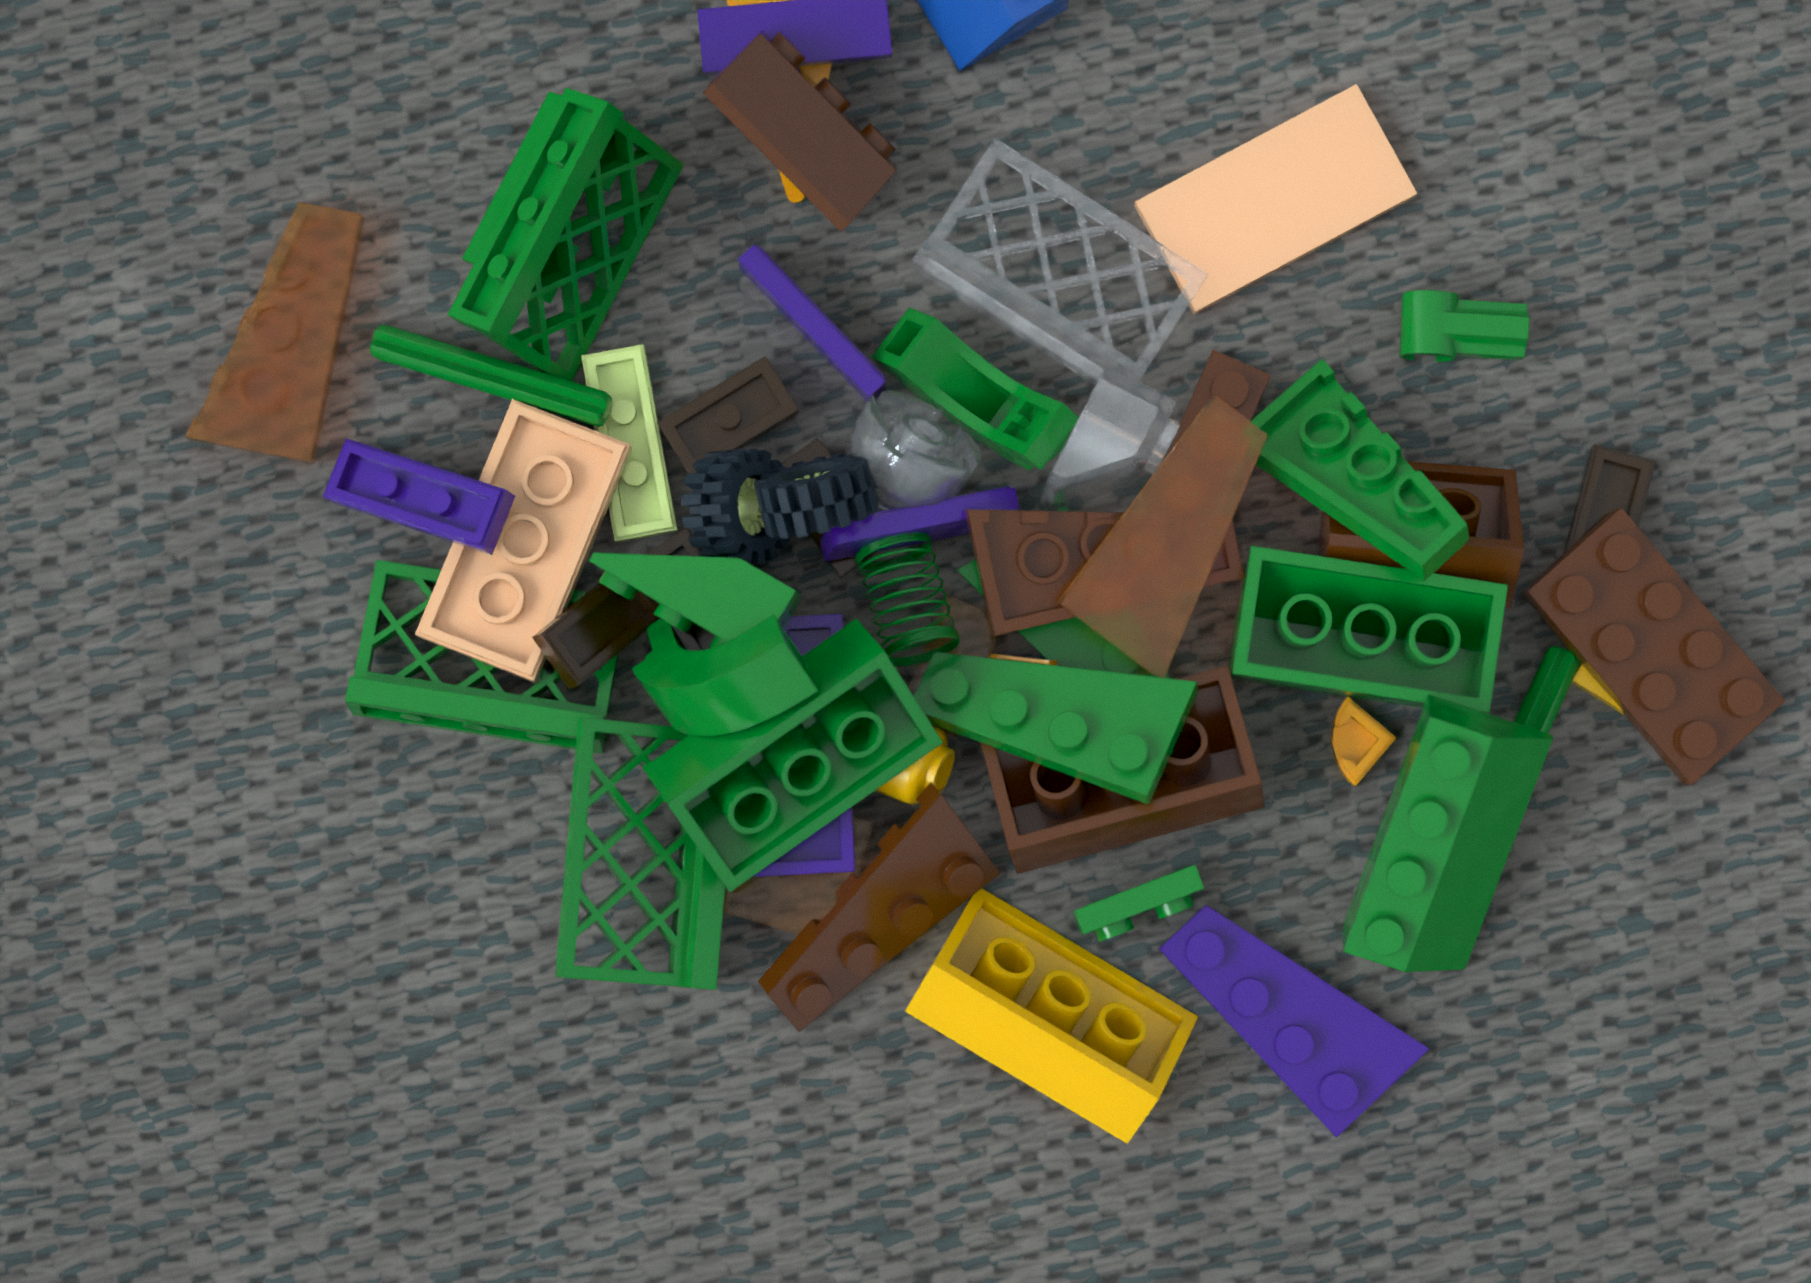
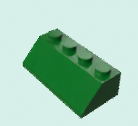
M1257 546L1250 547L1232 634L1228 662L1231 679L1418 708L1424 707L1427 696L1430 694L1484 713H1490L1508 589L1507 584L1435 573L1424 581L1408 569Z
M857 618L803 655L818 692L788 710L752 727L717 736L689 735L643 767L669 808L729 892H732L943 743L885 651Z
M1428 694L1343 926V952L1403 972L1465 970L1553 740L1551 734Z

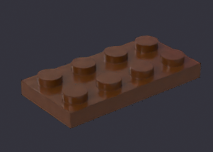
M1622 508L1613 509L1521 591L1528 602L1567 648L1576 655L1591 676L1623 710L1624 715L1684 785H1693L1785 702Z

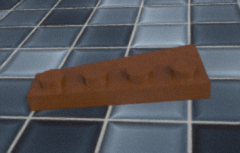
M964 509L992 635L995 636L1245 578L1232 516L1227 514Z
M932 782L916 798L921 806L902 828L894 824L877 843L882 851L860 877L851 873L835 892L838 896L836 904L822 920L811 919L758 980L767 995L798 1032L1000 874Z

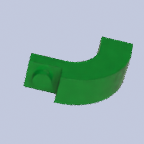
M910 307L871 356L872 359L906 388L967 434L1027 471H1030L1032 467L1042 470L1048 460L1055 458L1066 446L1070 431L1080 419L1064 403L1033 391L1001 372L966 345L937 318Z
M775 614L732 640L698 651L686 650L673 627L664 620L659 619L646 628L653 651L645 655L646 660L632 667L634 674L670 725L679 732L692 736L724 735L752 727L788 710L818 692L806 660Z

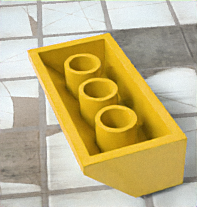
M983 888L972 895L905 1010L906 1013L1127 1144L1159 1100L1198 1019L1197 1015Z

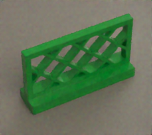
M565 88L447 315L460 324L480 332L539 371L572 381L582 363L581 356L586 355L684 164L622 118L624 113L610 102ZM614 133L617 158L600 165V158ZM652 160L658 165V168L647 189L638 192L636 166ZM619 174L621 200L605 207L602 181ZM585 189L588 214L570 221V216ZM623 216L625 231L618 245L609 248L606 223ZM590 230L593 256L575 263L572 238ZM556 245L559 270L541 278V272ZM594 272L596 287L590 299L580 304L577 279ZM561 286L563 312L546 319L543 294ZM527 302L529 327L511 335L510 331L524 304ZM566 328L567 343L558 361L555 363L550 357L548 335Z
M376 560L354 676L349 677L345 702L352 715L574 750L576 749L578 718L608 719L619 653L603 665L602 670L599 669L593 674L599 682L595 706L568 702L555 685L562 680L559 674L554 671L548 675L544 668H542L539 675L541 681L521 695L504 692L493 677V674L500 669L488 664L485 666L483 662L473 658L470 659L477 667V672L458 685L442 683L429 665L448 653L450 649L437 645L422 656L404 631V629L422 618L432 594L427 584H436L441 569ZM388 578L415 582L427 600L396 620L384 603ZM574 590L569 606L587 592ZM383 614L390 625L378 633L381 615ZM396 635L399 636L416 660L395 675L371 672L375 649ZM423 670L430 681L411 677ZM486 680L493 690L474 687ZM549 690L556 700L539 698L538 696ZM595 733L594 753L603 754L606 740L605 733Z
M586 717L578 718L555 977L716 990L725 885L682 824L680 833L666 846L662 847L642 820L665 801L660 793H657L635 813L614 786L638 764L643 768L652 762L648 756L666 740L682 741L689 736L679 732L672 726ZM595 733L617 735L633 755L609 777L603 773L593 760ZM632 736L653 739L641 748ZM592 776L599 785L590 792ZM606 793L627 820L601 842L587 825L588 807ZM634 828L655 855L629 877L608 850ZM586 840L593 850L584 857ZM679 848L678 862L676 864L670 855ZM601 858L621 885L595 907L581 890L582 873L597 859ZM662 863L676 881L675 897L657 912L636 885ZM629 893L649 920L623 942L602 915ZM580 904L587 915L578 922ZM673 913L671 929L664 920ZM595 923L614 946L615 950L596 967L574 965L576 938ZM655 928L658 929L670 944L668 972L647 971L631 952V949ZM623 958L632 970L611 967Z

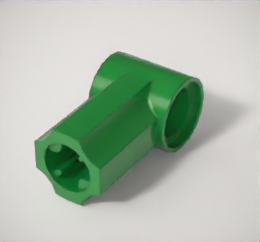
M1413 290L1402 293L1400 358L1414 361V354L1436 356L1435 362H1449L1456 360V357L1519 361L1525 357L1529 336L1527 304L1459 300V295L1456 293L1438 290Z

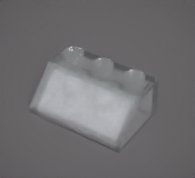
M1106 366L1045 484L1039 505L1052 511L1065 505L1068 506L1134 485L1142 470L1155 475L1180 426V423L1169 418L1177 401Z

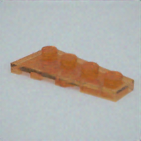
M298 202L264 272L265 279L251 308L247 307L237 328L239 333L224 364L219 365L209 386L211 391L198 417H194L185 435L187 439L314 464L364 223V217L360 213Z
M1212 396L1057 603L1151 675L1165 678L1268 435L1218 396Z

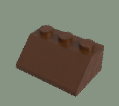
M762 29L708 83L703 94L842 232L896 172V164L889 158L896 149L871 123L861 130L844 113L851 103L826 77L816 84L799 67L806 60V57L783 33L779 31L771 39Z
M1407 461L1415 471H1421L1468 525L1469 541L1434 573L1507 584L1505 608L1512 609L1524 553L1516 470ZM1322 511L1319 556L1406 569Z

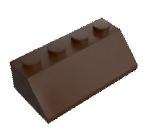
M1228 665L1178 678L1180 680L1197 681L1199 691L1149 805L981 743L1007 846L1016 873L1020 874L1265 808L1261 778Z

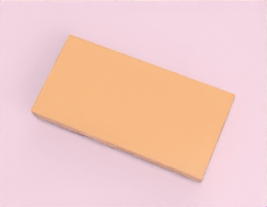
M1355 84L1135 201L1134 206L1195 315L1413 199L1417 192L1358 85Z
M512 399L479 478L481 482L506 489L515 495L493 555L452 543L415 635L537 683L546 661V656L532 637L567 609L632 451L631 445Z

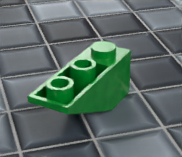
M594 552L589 560L604 571L598 582L631 602L638 591L659 603L654 615L686 634L694 623L715 635L709 645L710 648L732 640L775 614L783 628H785L803 598L796 590L741 558Z

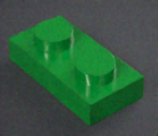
M1194 864L1072 910L1081 935L1095 931L1098 941L1101 942L1135 929L1131 916L1155 908L1158 919L1195 906L1190 894L1205 888Z

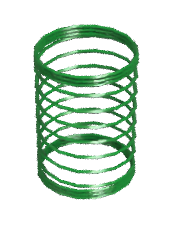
M909 533L884 538L864 546L855 555L856 566L859 567L858 572L867 575L863 579L862 585L871 588L867 591L865 597L870 600H876L870 605L869 610L874 613H880L875 616L873 623L883 626L878 630L876 636L887 639L881 644V648L888 657L894 652L915 648L937 638L953 637L950 642L925 653L899 658L889 657L894 666H909L930 661L934 652L949 653L959 645L961 640L959 632L953 628L955 619L949 615L951 606L945 602L947 592L941 589L944 580L938 576L940 567L934 563L936 554L931 551L933 543L931 537L926 533ZM906 541H927L920 548L894 550L861 562L868 554L889 545ZM913 551L896 559L872 562L891 554ZM928 552L933 555L932 562L918 561ZM910 564H929L912 575L890 579L878 585L865 584V581L873 575L895 571ZM931 565L937 568L935 575L921 574ZM861 569L874 572H863L861 571ZM913 577H932L915 588L897 591L881 598L868 596L870 592L879 587L894 585ZM935 578L941 581L938 588L924 587ZM916 590H936L918 601L904 603L887 610L872 609L875 604L882 600L900 597ZM938 591L944 593V599L942 601L927 600L934 596ZM920 603H939L922 614L908 616L891 623L876 622V619L889 612L903 610ZM942 604L948 606L946 614L939 612L931 613ZM924 616H943L922 628L912 629L894 636L879 635L881 631L892 625L902 624ZM945 617H949L952 620L949 627L943 625L934 626ZM903 637V638H901V639H899V640H897V641L891 643V644H890L889 646H887L886 648H883V646H884L886 643H888L889 641H891V640H893V639H896V638Z

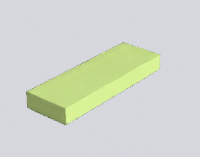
M644 344L582 355L586 385L605 391L612 397L611 411L606 423L600 427L594 426V430L628 443L632 447L630 456L609 504L615 543L678 532Z

